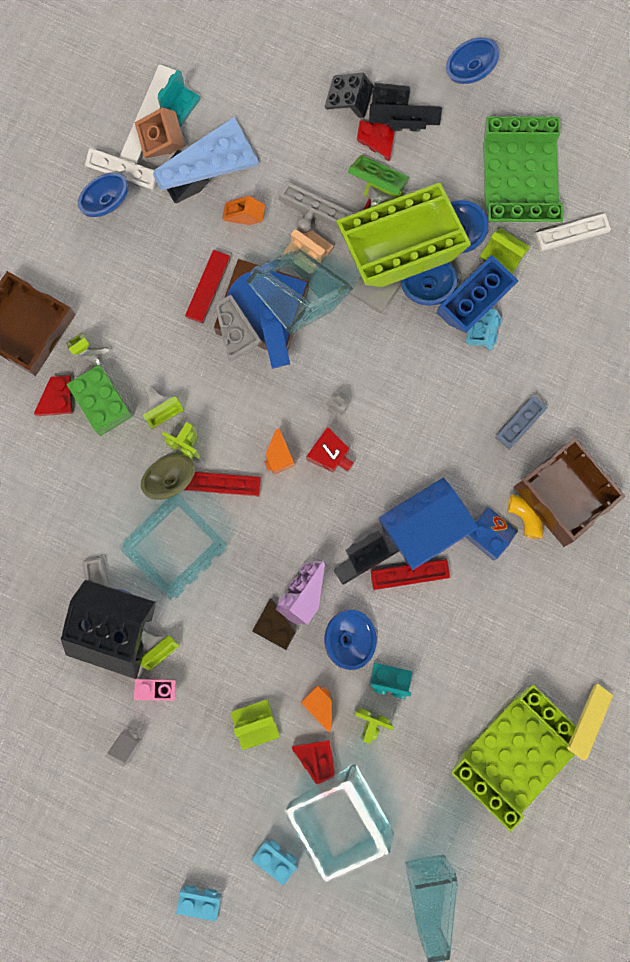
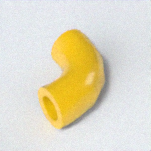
M511 494L507 504V512L516 514L522 519L524 523L523 536L532 539H542L543 522L521 496Z

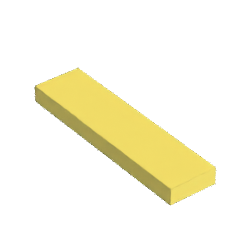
M598 683L591 690L567 749L583 761L588 759L613 697L610 692Z

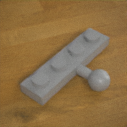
M289 182L285 184L279 194L278 200L307 213L304 218L299 219L297 222V229L301 233L310 231L313 217L338 228L336 220L352 215V212Z

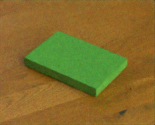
M360 155L348 170L349 174L397 196L410 178L363 155Z

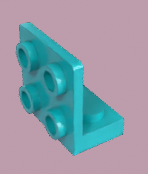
M177 70L175 74L169 77L167 85L158 93L160 108L175 111L180 127L201 100L198 94L185 87L180 70Z
M374 663L369 686L373 688L375 693L386 695V691L392 692V696L396 698L406 699V696L411 697L412 694L409 691L413 671Z

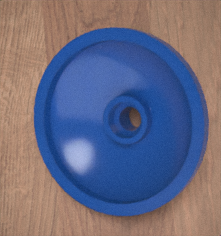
M480 37L470 39L459 45L447 60L446 71L449 78L459 84L475 83L485 78L495 68L499 60L497 44L489 38Z
M107 173L92 180L82 190L78 198L80 211L88 217H101L116 210L123 203L128 193L129 185L126 178L119 173Z
M466 200L450 202L471 243L462 253L470 252L476 249L486 238L488 232L487 216L483 209L473 202Z
M448 262L401 280V287L405 295L417 304L425 306L438 305L443 303L456 290L457 274L453 266Z
M344 610L337 613L326 627L324 636L325 649L331 661L338 667L346 670L362 668L371 660L376 649L377 636L373 623L364 613L357 610Z

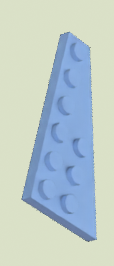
M233 117L155 169L153 176L160 189L164 190L255 167L259 161L235 117Z

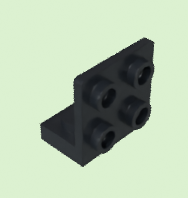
M364 72L335 75L331 82L325 108L327 110L351 108L358 118H364L374 85Z
M374 83L372 103L408 105L411 88L410 86Z

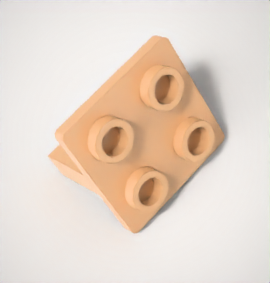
M295 229L291 234V243L284 250L283 255L310 275H313L332 251L333 245L311 229L307 233H301Z

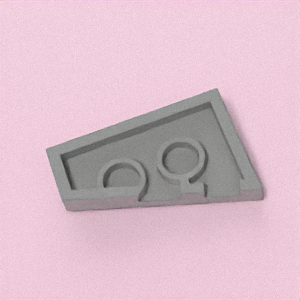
M232 295L215 304L228 360L231 363L260 345L262 341Z

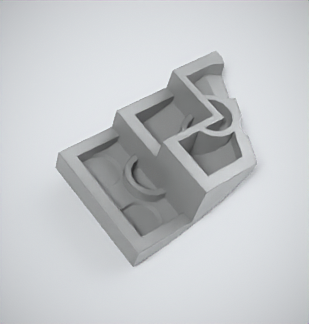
M360 277L350 291V295L382 314L398 288L401 287V280L384 287L365 285Z

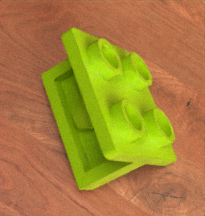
M498 228L480 254V259L486 261L492 255L512 274L530 247L503 229Z
M186 422L177 438L164 431L161 433L168 447L175 451L177 448L180 449L191 460L193 458L199 460L200 455L197 450L190 447L195 444L198 438L193 425Z
M267 699L231 712L235 726L233 730L235 736L239 739L242 750L280 737Z
M361 707L359 710L354 709L353 711L355 716L367 720L361 735L363 742L371 744L372 740L376 741L379 733L377 725L392 731L394 729L391 720L378 714L376 718L371 716V711Z

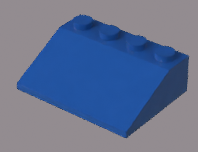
M444 477L378 517L382 529L412 570L479 529L454 489Z

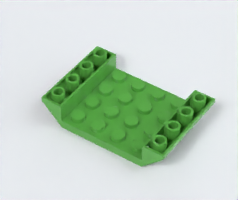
M486 117L483 156L485 214L488 222H563V203H559L557 140L560 136V117Z

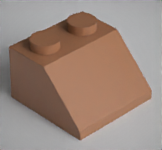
M160 108L134 122L144 158L172 154L185 147L175 111Z

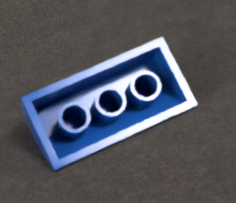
M491 255L439 306L436 313L449 326L467 333L519 281Z

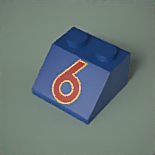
M487 507L475 521L479 529L465 538L494 561L504 552L518 531L491 508Z

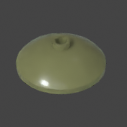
M173 454L159 459L144 473L141 479L142 492L146 497L154 500H163L176 496L190 484L194 476L195 465L193 461L184 454Z

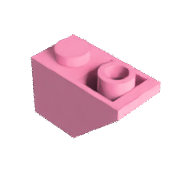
M135 679L134 700L175 701L176 680Z

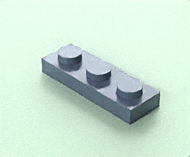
M533 395L495 438L510 450L548 407Z

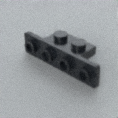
M371 103L369 122L386 123L393 131L409 129L412 132H420V129H426V125H440L442 107Z
M378 530L346 549L349 560L335 568L334 573L341 584L344 585L399 551L389 537L383 539L382 534Z

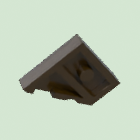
M270 598L252 632L287 650L295 635V631L286 618L276 610L277 605Z

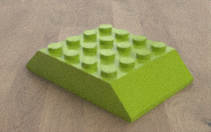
M440 182L336 220L364 284L369 286L384 287L451 262L471 245Z

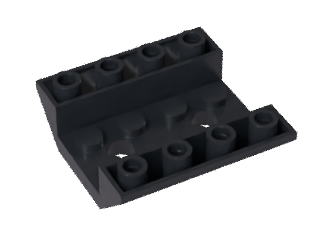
M84 580L69 603L61 635L65 655L137 679L142 659L136 658L144 625L146 622L152 621L156 601ZM83 620L88 622L87 630H84L81 626ZM119 631L124 635L123 642L117 640V633Z

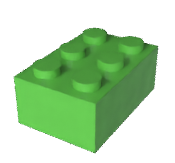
M100 365L66 384L99 436L104 435L133 417Z

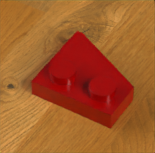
M360 121L357 141L362 145L368 146L374 153L378 152L383 155L386 161H390L394 138L392 128H389L387 124Z
M69 375L50 377L34 411L35 416L73 414L72 393L66 385L71 382Z
M329 740L291 746L292 751L308 771L315 784L336 781Z

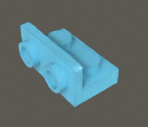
M490 309L468 331L466 339L468 345L486 346L488 350H493V346L497 342V329L501 326L502 321L496 309Z
M266 839L251 861L284 886L293 872L298 869L297 858L289 852L285 854L280 850L281 846L276 841Z
M193 885L181 887L176 914L216 922L222 894H218L214 889L198 890Z

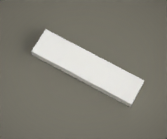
M89 148L85 166L104 173H119L129 182L152 190L155 189L154 170Z
M603 213L536 232L535 238L541 252L611 231V227L606 214Z

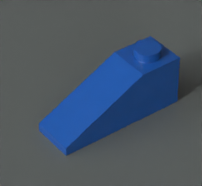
M276 304L257 308L272 369L290 365Z

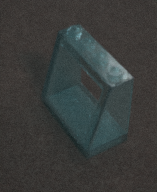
M301 249L295 252L289 251L285 256H278L272 262L269 260L261 267L259 265L254 267L250 271L251 276L247 279V283L290 334L333 312L353 290L347 281ZM291 265L302 279L309 281L310 289L319 299L311 303L271 273Z
M177 494L168 498L120 544V550L171 600L173 597L178 598L183 593V588L188 583L192 584L198 578L197 574L202 569L204 571L208 569L212 564L211 560L215 556H221L226 551L225 547L227 544ZM179 506L210 537L213 543L169 585L134 548Z
M356 764L347 767L291 800L285 810L288 821L293 823L297 837L303 841L308 856L314 860L316 870L319 875L323 876L325 882L390 853L394 832ZM344 788L372 837L332 860L303 807Z
M444 854L406 861L405 865L418 936L427 962H445V960H450L458 884L456 873Z

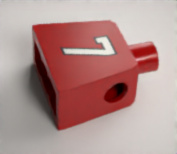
M328 427L306 456V460L333 473L338 466L348 472L354 464L353 461L346 457L350 448Z

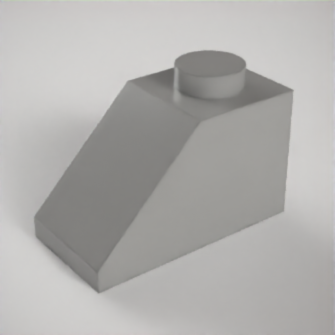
M131 730L123 731L105 757L124 767L131 762L142 740L138 738L139 735Z

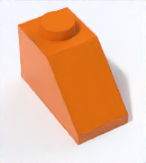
M251 196L226 202L222 220L246 225L260 223L264 217L265 204Z
M279 428L274 432L266 452L267 460L264 461L267 470H272L274 475L295 466Z
M317 685L301 701V704L329 732L332 727V699L329 697L331 693L324 685L321 688Z

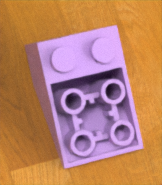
M323 561L303 564L299 570V576L289 584L288 588L290 589L286 595H282L278 600L279 605L276 610L292 623L308 625L318 610L325 566Z

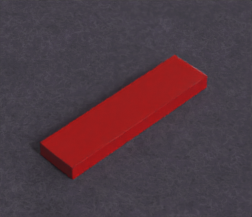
M216 250L212 251L185 314L186 318L203 324L231 259L229 255Z
M195 472L190 484L183 491L259 497L261 477Z
M447 559L425 562L414 570L409 565L370 571L373 590L450 578Z

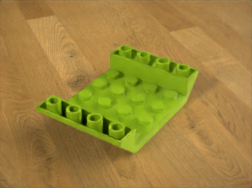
M532 684L517 695L468 747L450 773L493 816L512 832L524 818L522 813L575 756L567 747L576 725Z

